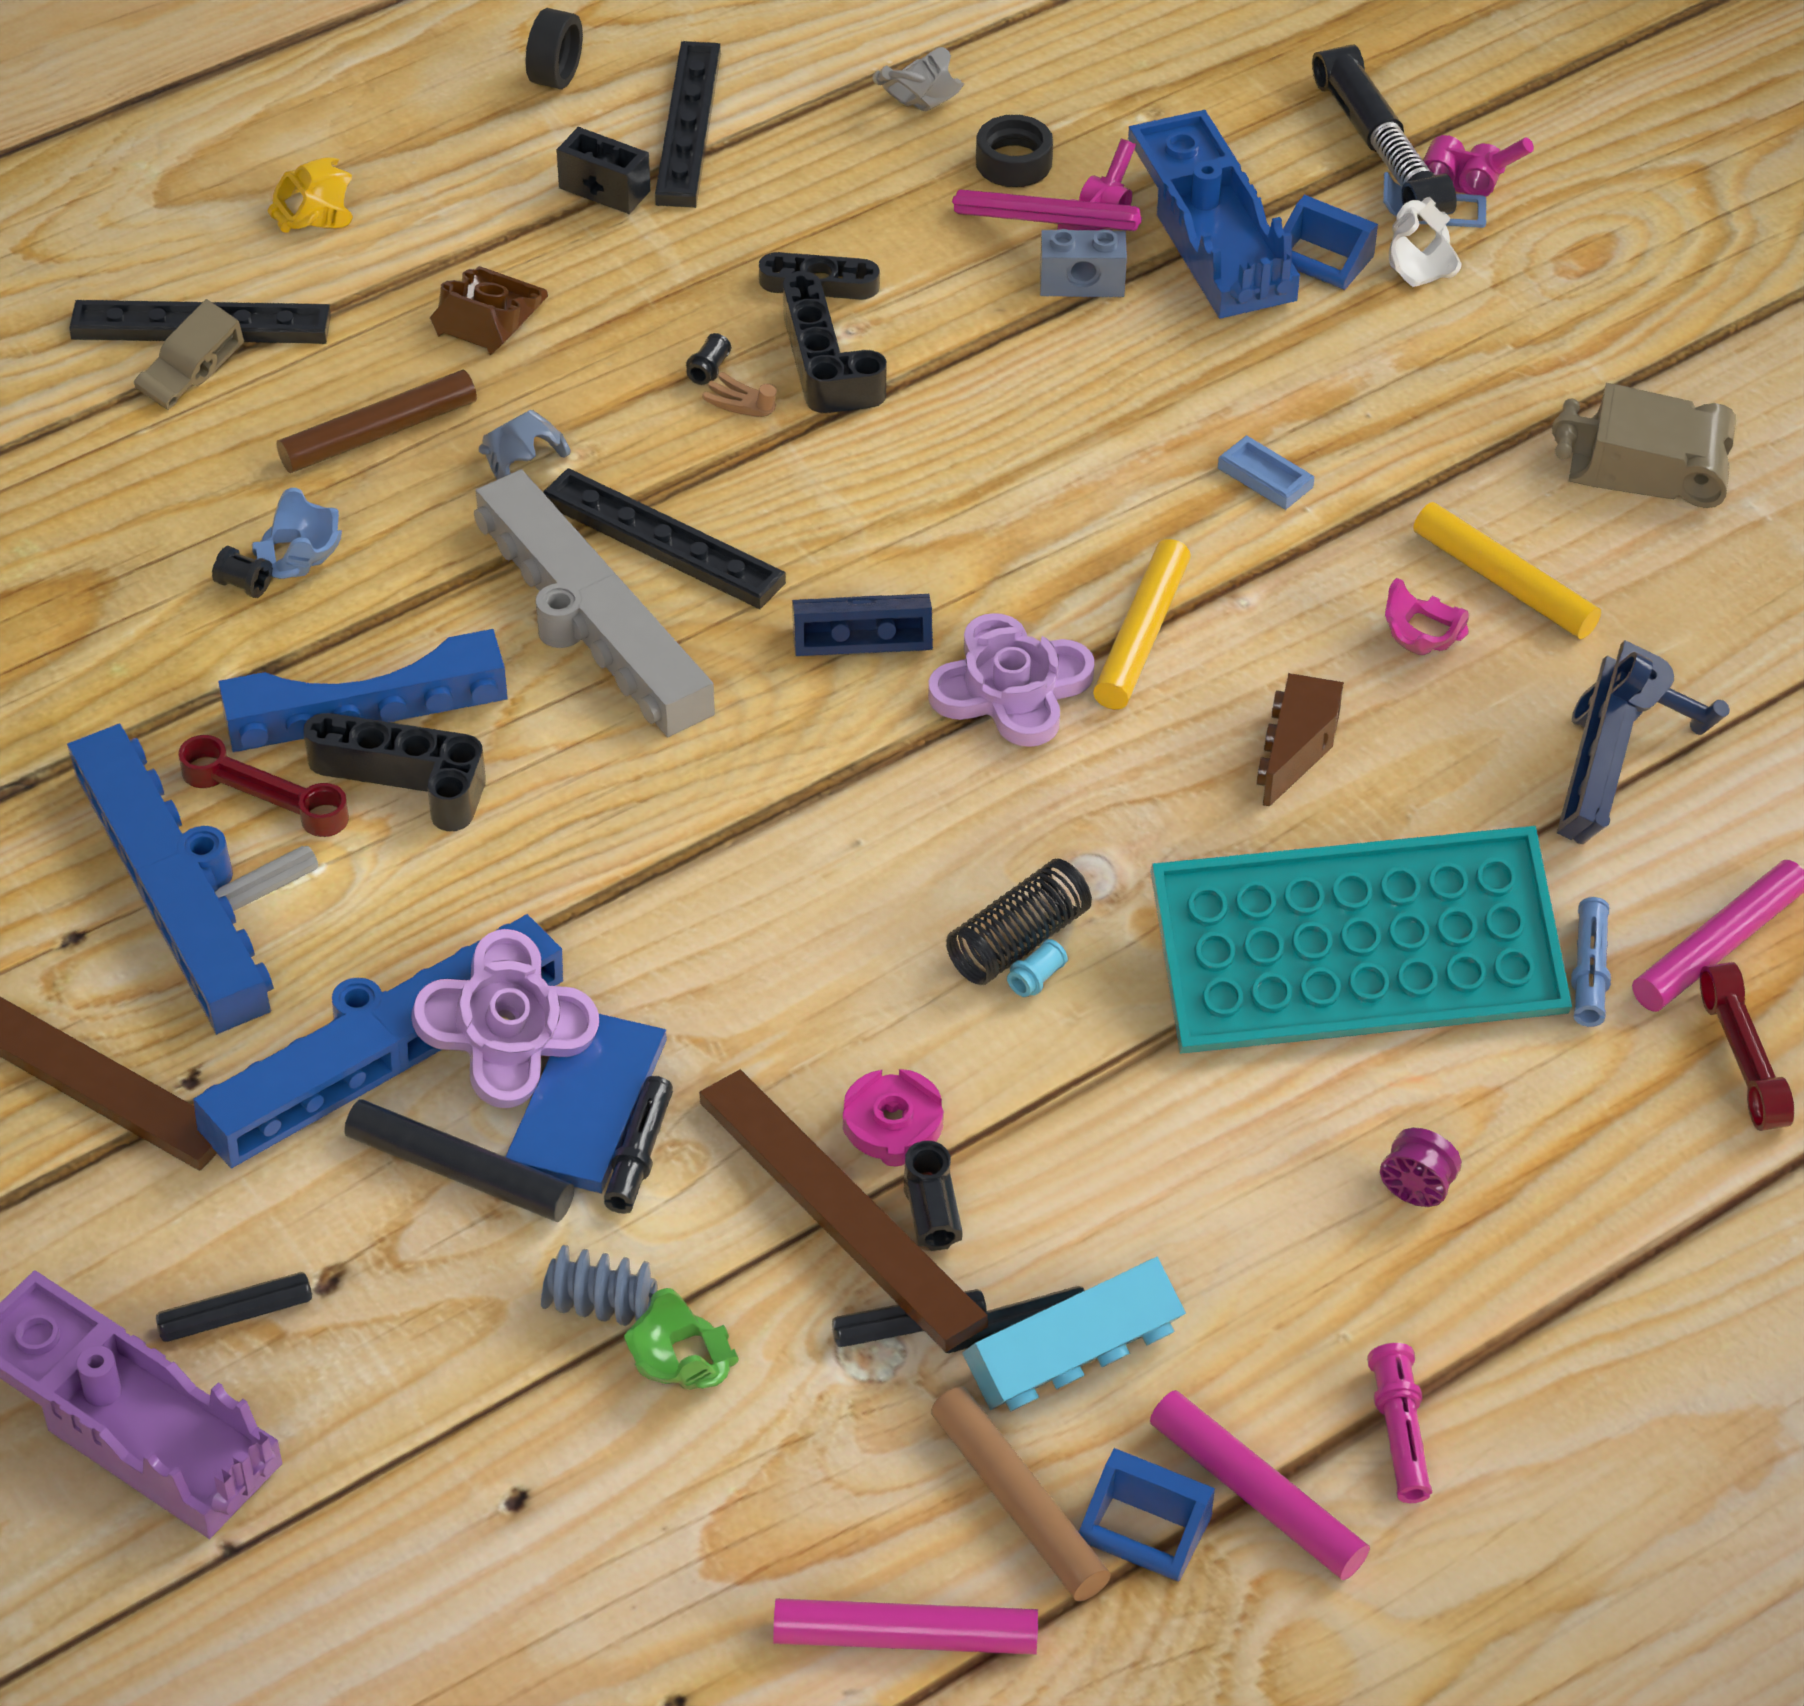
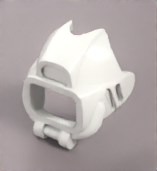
M1430 197L1425 198L1422 202L1412 200L1405 203L1398 212L1397 220L1392 227L1394 235L1389 249V263L1412 287L1427 284L1439 278H1452L1461 269L1460 259L1450 245L1449 231L1446 227L1450 217L1445 212H1440L1434 206L1436 203ZM1417 215L1436 233L1434 240L1422 252L1406 237L1412 235L1419 226Z

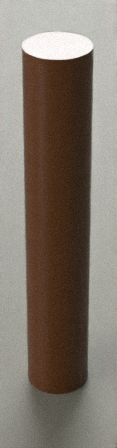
M464 369L277 440L276 445L279 457L289 473L296 472L474 403L477 400L475 386L467 371Z

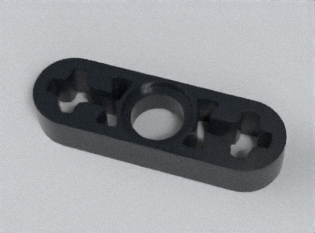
M773 252L766 254L759 261V284L766 291L773 293H783L784 279L789 274L797 271L828 274L829 277L820 279L825 297L863 300L875 296L880 289L879 266L868 259Z

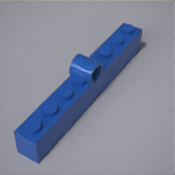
M120 723L67 743L76 778L216 1035L270 1013L271 1008L267 992L273 990L274 987L269 972L263 962L255 965L251 957L255 956L252 943L244 929L236 931L233 926L236 923V918L227 897L218 898L214 892L218 888L230 883L233 876L224 834L212 826H198L189 829L183 834L181 833L179 827L182 826V822L175 804L172 800L163 801L161 796L164 795V789L154 768L146 770L144 765L147 764V760L137 738L129 740Z
M528 914L497 929L515 930L529 937L540 952L541 978L545 980L548 986H556L563 982L562 948ZM481 940L470 946L462 947L454 955L430 968L419 971L414 977L389 991L382 992L375 982L366 978H351L338 984L332 993L333 1020L329 1024L305 1037L294 1040L284 1049L262 1061L252 1063L244 1071L220 1084L207 1088L202 1094L193 1098L197 1130L232 1169L443 1050L428 1045L415 1032L412 1024V1010L419 992L431 982L441 979L470 980L472 958Z

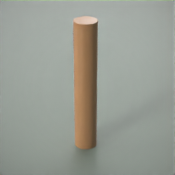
M958 1386L942 1394L933 1404L931 1414L1076 1601H1085L1099 1593L1110 1579L1111 1574L968 1390L963 1386Z

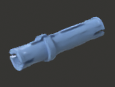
M1588 897L1583 899L1578 906L1577 967L1573 969L1571 974V984L1576 991L1574 1020L1582 1026L1595 1027L1605 1021V994L1611 985V974L1606 968L1609 904L1601 898ZM1591 936L1595 938L1594 949L1590 948ZM1590 958H1594L1593 965H1590ZM1589 974H1593V987L1589 986Z

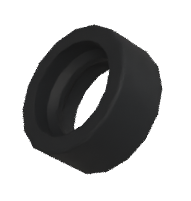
M545 8L540 11L534 20L526 46L525 65L529 81L557 89H563L569 85L577 70L582 51L583 29L578 15L551 8Z
M1003 115L992 118L981 126L976 135V168L984 178L994 184L1005 187L1029 186L1045 178L1052 168L1053 135L1044 123L1033 117ZM1005 146H1021L1029 148L1034 152L1023 156H1009L995 150Z

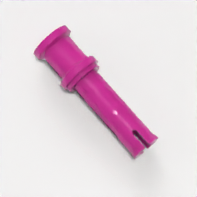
M1387 1343L1372 1349L1367 1356L1368 1367L1371 1371L1375 1372L1378 1389L1374 1393V1404L1380 1413L1385 1415L1390 1453L1392 1455L1398 1490L1397 1498L1403 1503H1419L1430 1498L1432 1487L1429 1483L1424 1445L1417 1415V1409L1422 1402V1392L1420 1387L1414 1383L1412 1366L1416 1359L1415 1352L1407 1344Z

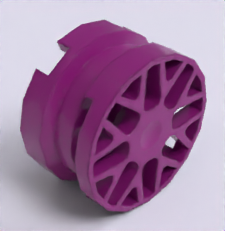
M1412 1127L1402 1130L1396 1136L1392 1143L1391 1153L1383 1159L1379 1173L1385 1186L1401 1200L1415 1206L1432 1207L1439 1205L1445 1200L1449 1185L1457 1178L1461 1170L1462 1161L1459 1152L1444 1137L1427 1129Z

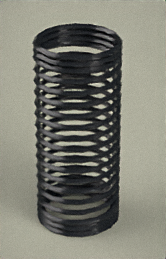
M1059 858L1052 859L1041 869L1032 873L1030 877L1025 878L1023 882H1019L1017 886L1007 891L1003 896H1000L998 900H994L992 904L982 909L973 918H969L967 922L962 923L960 927H957L947 935L946 948L954 966L970 982L977 985H986L996 978L999 973L1008 969L1011 964L1021 960L1024 955L1033 951L1036 946H1040L1042 942L1058 933L1061 928H1065L1067 924H1070L1074 919H1077L1090 909L1092 895L1085 878L1069 862ZM1052 868L1061 871L1073 883L1081 900V908L1078 896L1075 893L1072 886L1067 882V880L1064 877H1062L1057 872L1051 870ZM1052 874L1058 879H1060L1063 882V884L1069 889L1070 893L1072 894L1075 900L1076 906L1072 904L1070 897L1063 889V887L1056 880L1053 879ZM1040 893L1043 894V896L1052 906L1056 915L1049 909L1047 904L1043 901ZM1033 897L1039 901L1049 915L1050 920L1043 914ZM1027 901L1034 907L1036 912L1043 920V923L1037 919L1034 912L1030 909ZM1022 907L1028 912V914L1034 920L1037 928L1030 922L1028 917L1025 915ZM1016 912H1017V913L1023 918V920L1026 922V924L1028 925V927H1029L1031 933L1024 927V925L1022 924V922L1019 920V918H1018ZM1009 916L1017 923L1024 936L1019 933ZM1003 920L1012 929L1018 941L1007 930ZM997 925H998V926L1001 928V930L1006 934V936L1008 937L1009 941L1011 942V945H1010V944L1005 940V938L1002 936V934L1000 933V931H999ZM991 930H992V931L996 934V936L1000 939L1001 943H1002L1003 946L1005 947V950H1004V949L999 945V943L996 941V939L994 938V936H993ZM985 935H986V936L990 939V941L994 944V946H995V948L997 949L998 953H996V952L994 951V949L991 947V945L988 943V941H987ZM962 938L966 940L971 953L986 969V972L982 971L971 959Z

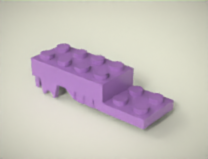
M36 1270L0 1302V1379L42 1406L48 1431L206 1538L210 1539L282 1465L278 1440L257 1427L246 1400L242 1399L240 1402L234 1400L226 1393L219 1382L211 1389L210 1395L196 1387L174 1361L171 1363L164 1354L155 1348H148L144 1341L135 1335L130 1336L123 1327Z

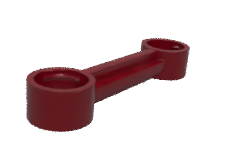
M212 735L191 737L179 748L178 756L182 777L190 786L211 788L222 783L299 814L305 831L317 837L336 835L348 824L349 814L346 794L335 784L317 783L307 788L227 757L224 743ZM204 757L217 759L213 763L204 766L191 764L193 761ZM323 805L337 807L336 810L328 814H314L310 812L314 808Z
M1730 962L1703 966L1699 978L1701 998L1706 1011L1710 1015L1717 1014L1747 1085L1748 1110L1753 1125L1759 1131L1791 1126L1794 1121L1792 1092L1784 1077H1776L1745 1005V986L1738 965Z

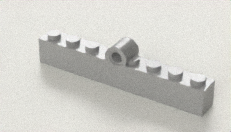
M522 469L476 489L477 509L474 510V518L483 534L489 533L497 542L503 557L508 561L512 559L520 568L525 582L530 587L535 586L539 590L536 596L538 634L543 643L555 648H565L583 640L590 648L596 663L601 668L606 667L611 672L621 692L625 696L631 695L639 704L644 718L650 724L655 723L667 738L715 715L714 683Z

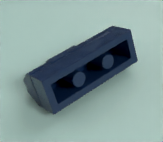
M929 594L792 600L795 656L933 650L932 605Z

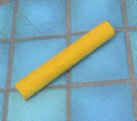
M1430 502L1419 512L1413 526L1415 533L1574 636L1584 639L1598 624L1601 617V609L1437 503Z
M1165 539L1157 544L1093 690L1094 698L1099 704L1108 709L1119 710L1127 706L1190 561V551L1180 541Z

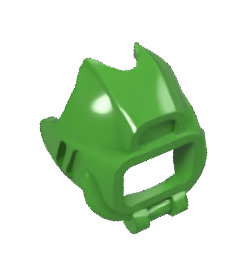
M664 1288L655 1292L652 1295L648 1310L624 1335L627 1346L636 1362L635 1366L642 1376L662 1384L679 1383L682 1388L688 1390L717 1386L726 1379L730 1367L739 1361L735 1349L731 1350L727 1341L729 1334L726 1327L722 1325L714 1328L705 1319L694 1315L681 1296L671 1288ZM695 1335L701 1336L713 1364H709L698 1355L688 1356L679 1363L672 1345Z

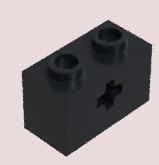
M577 127L556 149L559 189L630 214L651 191L649 152L581 127Z

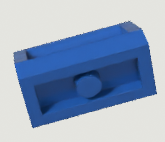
M1304 195L1293 209L1283 231L1284 233H1291L1292 248L1302 239L1347 257L1348 259L1342 270H1339L1292 251V263L1297 271L1345 290L1374 257L1378 224Z
M1114 1448L1105 1464L1079 1533L1087 1544L1179 1582L1211 1520L1215 1488ZM1114 1498L1185 1527L1175 1556L1099 1526L1112 1499Z

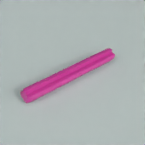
M962 189L958 190L956 196H953L952 199L954 211L957 214L1124 231L1137 230L1138 225L1142 221L1140 209L1137 206Z

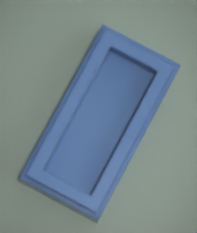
M1247 435L1218 458L1219 470L1285 510L1314 486L1315 476Z

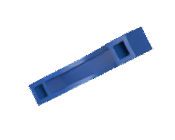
M494 629L448 637L436 649L413 664L390 674L364 681L339 684L306 683L284 679L266 672L218 681L232 752L304 739V724L314 715L321 713L395 722L508 699L505 666Z

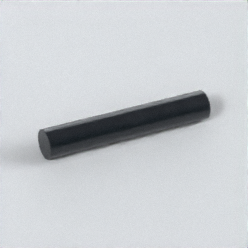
M359 1099L352 1106L347 1116L344 1128L347 1137L552 1221L560 1222L572 1203L574 1196V1185L572 1183L364 1099Z

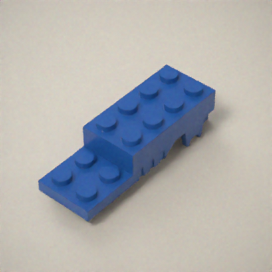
M1206 110L1129 126L1128 140L1136 144L1134 150L1158 188L1157 216L1218 318L1235 316L1297 301L1300 274L1292 263L1291 233H1284L1281 217L1273 218L1271 226L1268 225L1261 197L1257 196V191L1253 184L1250 185L1249 178L1245 172H1242L1241 165Z

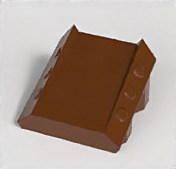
M478 266L476 269L464 271L462 273V281L451 280L441 284L439 305L430 316V320L438 337L442 333L487 348L491 355L548 297V293L544 288Z

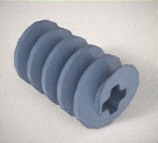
M562 1245L556 1258L551 1260L542 1287L541 1307L546 1309L554 1301L557 1311L567 1313L574 1305L576 1314L584 1318L589 1316L595 1308L596 1317L600 1321L606 1322L610 1320L615 1313L617 1322L620 1325L626 1326L631 1323L634 1317L637 1321L648 1310L652 1295L657 1292L658 1285L657 1281L651 1278L649 1262L644 1261L635 1275L631 1274L630 1260L627 1257H623L615 1271L610 1268V1257L607 1253L602 1254L596 1266H591L588 1249H583L576 1262H571L569 1246Z

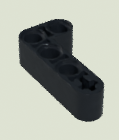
M797 271L786 276L783 281L784 321L808 407L818 413H835L873 408L882 404L886 399L887 360L884 355L873 350L840 353L819 277L807 271Z
M333 713L314 715L304 724L303 733L308 765L315 773L323 776L428 792L431 820L437 828L444 831L464 829L473 820L486 783L483 746L476 737L463 733Z

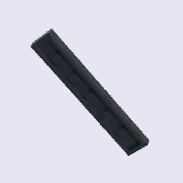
M681 41L655 191V206L697 207L721 57V43Z
M75 300L69 327L71 340L166 341L203 302ZM212 302L239 321L244 342L327 343L331 318L330 304Z
M567 468L543 491L546 497L562 514L755 608L761 609L786 584L785 571L570 468Z

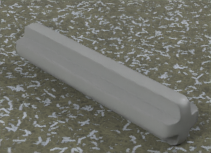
M301 846L218 888L214 892L218 898L226 896L233 911L316 870L318 861L309 846Z

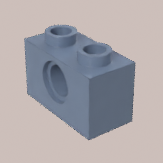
M1041 230L1040 296L1124 297L1127 264L1126 231Z

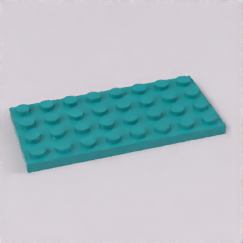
M1536 826L1152 863L1150 873L1180 1054L1569 1014L1572 1008Z

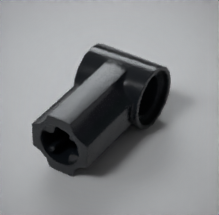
M924 1140L912 1145L905 1154L904 1193L910 1203L918 1246L927 1247L930 1251L949 1249L952 1244L961 1241L963 1235L950 1174L951 1156L942 1144ZM921 1173H931L932 1175H923Z

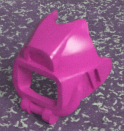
M1396 578L1391 583L1388 591L1385 617L1392 637L1403 648L1417 655H1426L1433 649L1438 651L1447 650L1455 641H1461L1468 635L1467 622L1469 613L1467 610L1445 605L1440 602L1439 598L1433 595L1428 601L1416 599L1407 590L1404 581ZM1420 613L1450 628L1443 636L1437 637L1422 633L1408 622L1415 614Z

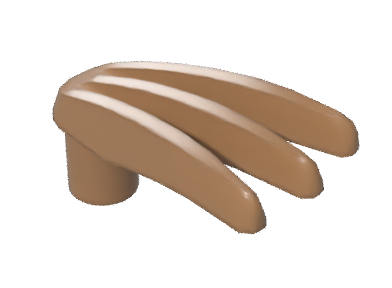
M720 372L718 377L727 387L714 381L708 383L709 388L720 396L708 392H703L702 398L706 402L724 410L743 415L765 417L770 415L776 407L775 397L777 390L775 386L763 384L757 390L735 380L724 372Z

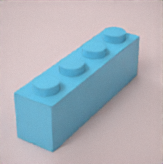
M1157 1256L974 1343L963 1351L962 1354L989 1409L992 1410L1006 1403L1011 1412L1038 1399L1039 1396L1035 1389L1050 1381L1053 1382L1057 1390L1085 1376L1081 1366L1098 1359L1101 1367H1104L1130 1354L1126 1345L1141 1337L1146 1346L1174 1333L1175 1331L1171 1323L1186 1314Z

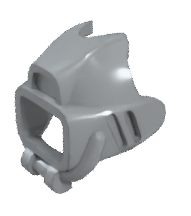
M944 47L936 48L922 59L912 62L903 70H892L886 65L880 71L878 70L873 74L875 84L882 85L890 95L906 106L914 105L922 111H928L956 95L964 86L961 80L951 77L948 71L951 55Z

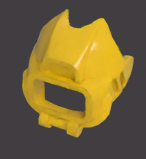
M332 157L316 159L300 165L296 170L287 171L283 174L274 190L273 204L268 208V214L271 218L278 221V227L282 232L287 233L291 228L301 229L307 226L343 228L351 223L353 215L345 208L344 197L346 188L352 179V174L332 166L337 165L340 159ZM300 192L303 195V201L296 214H293L286 205L285 200Z

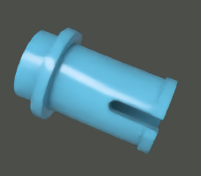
M1052 939L1045 940L1024 961L1018 960L1011 965L1010 973L1007 976L1009 986L1016 994L1022 997L1037 995L1042 991L1043 982L1067 963L1066 951L1057 941Z

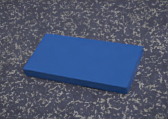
M599 1014L598 1030L592 1043L586 1050L569 1057H549L505 1157L572 1183L574 1187L602 1194L612 1171L611 1161L614 1152L623 1145L644 1081L647 1077L652 1076L667 1041L666 1029Z

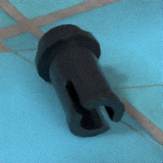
M718 333L710 334L698 353L692 354L687 359L686 373L692 382L698 385H705L718 377V368L732 349L729 340Z

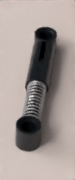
M1355 44L1315 52L1312 58L1315 83L1321 91H1330L1367 146L1380 155L1402 187L1403 205L1412 200L1422 202L1425 198L1430 197L1436 203L1434 206L1440 212H1445L1447 215L1453 214L1456 210L1457 198L1451 178L1444 173L1435 175L1434 172L1428 169L1405 136L1403 124L1365 72L1364 61L1359 48ZM1417 215L1418 221H1424L1419 215Z

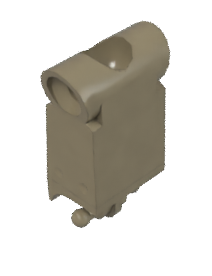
M1606 383L1598 412L1592 418L1581 417L1577 414L1580 409V404L1577 400L1573 398L1565 400L1563 412L1553 422L1552 434L1558 444L1555 448L1558 458L1567 459L1573 452L1568 482L1673 500L1680 495L1690 504L1702 508H1712L1723 503L1726 498L1729 479L1727 455L1733 447L1736 415L1731 408L1717 403L1704 404L1695 408L1693 401Z

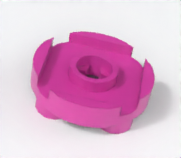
M899 1069V1075L889 1074L882 1076V1070L873 1071L856 1080L845 1094L843 1111L844 1134L858 1150L871 1157L881 1159L888 1166L897 1167L904 1165L905 1154L912 1145L924 1140L936 1142L943 1130L944 1111L939 1090L929 1079L917 1072ZM898 1109L903 1111L902 1118L890 1120L884 1118L883 1111L885 1110L891 1113L896 1112Z

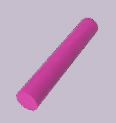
M1791 860L1779 862L1636 978L1632 983V990L1638 1002L1653 1012H1658L1700 978V971L1703 966L1719 963L1804 893V870Z
M1171 1391L1157 1404L1150 1417V1424L1337 1577L1341 1580H1346L1361 1567L1370 1551V1546L1179 1391Z
M775 1599L774 1644L1037 1655L1038 1609Z

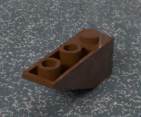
M1288 673L1285 691L1276 690L1271 718L1278 719L1277 725L1268 724L1264 751L1271 752L1270 758L1261 757L1257 775V785L1265 786L1264 806H1271L1333 747L1340 715L1344 682Z

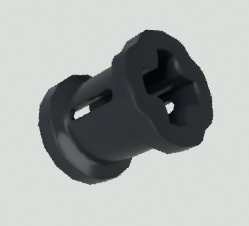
M225 546L217 555L212 568V578L214 582L221 585L231 584L244 589L248 596L259 598L270 584L273 567L272 563L267 559L259 558L254 560L241 555L239 550L234 547Z

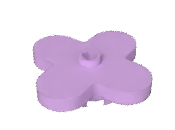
M985 614L973 619L965 629L964 652L966 659L946 663L938 667L931 674L928 698L932 708L942 716L961 720L990 715L993 717L1000 734L1009 742L1020 746H1038L1054 738L1059 730L1060 707L1057 699L1078 695L1091 685L1094 678V657L1087 647L1078 642L1065 639L1049 641L1043 636L1040 642L1033 637L1027 636L1024 627L1016 619L1004 614Z
M502 929L487 934L478 943L472 958L470 980L441 979L429 983L419 992L412 1010V1024L417 1035L428 1045L438 1049L468 1052L470 1055V1082L475 1093L489 1105L499 1108H512L526 1102L534 1093L540 1078L541 1056H574L590 1046L598 1030L599 1014L594 1002L582 991L571 987L548 986L545 980L541 978V956L535 943L521 932Z

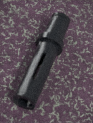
M649 1076L645 1079L623 1145L614 1152L611 1161L613 1173L604 1195L605 1206L613 1212L621 1214L630 1213L642 1181L650 1175L653 1166L650 1156L673 1093L671 1082L663 1077Z

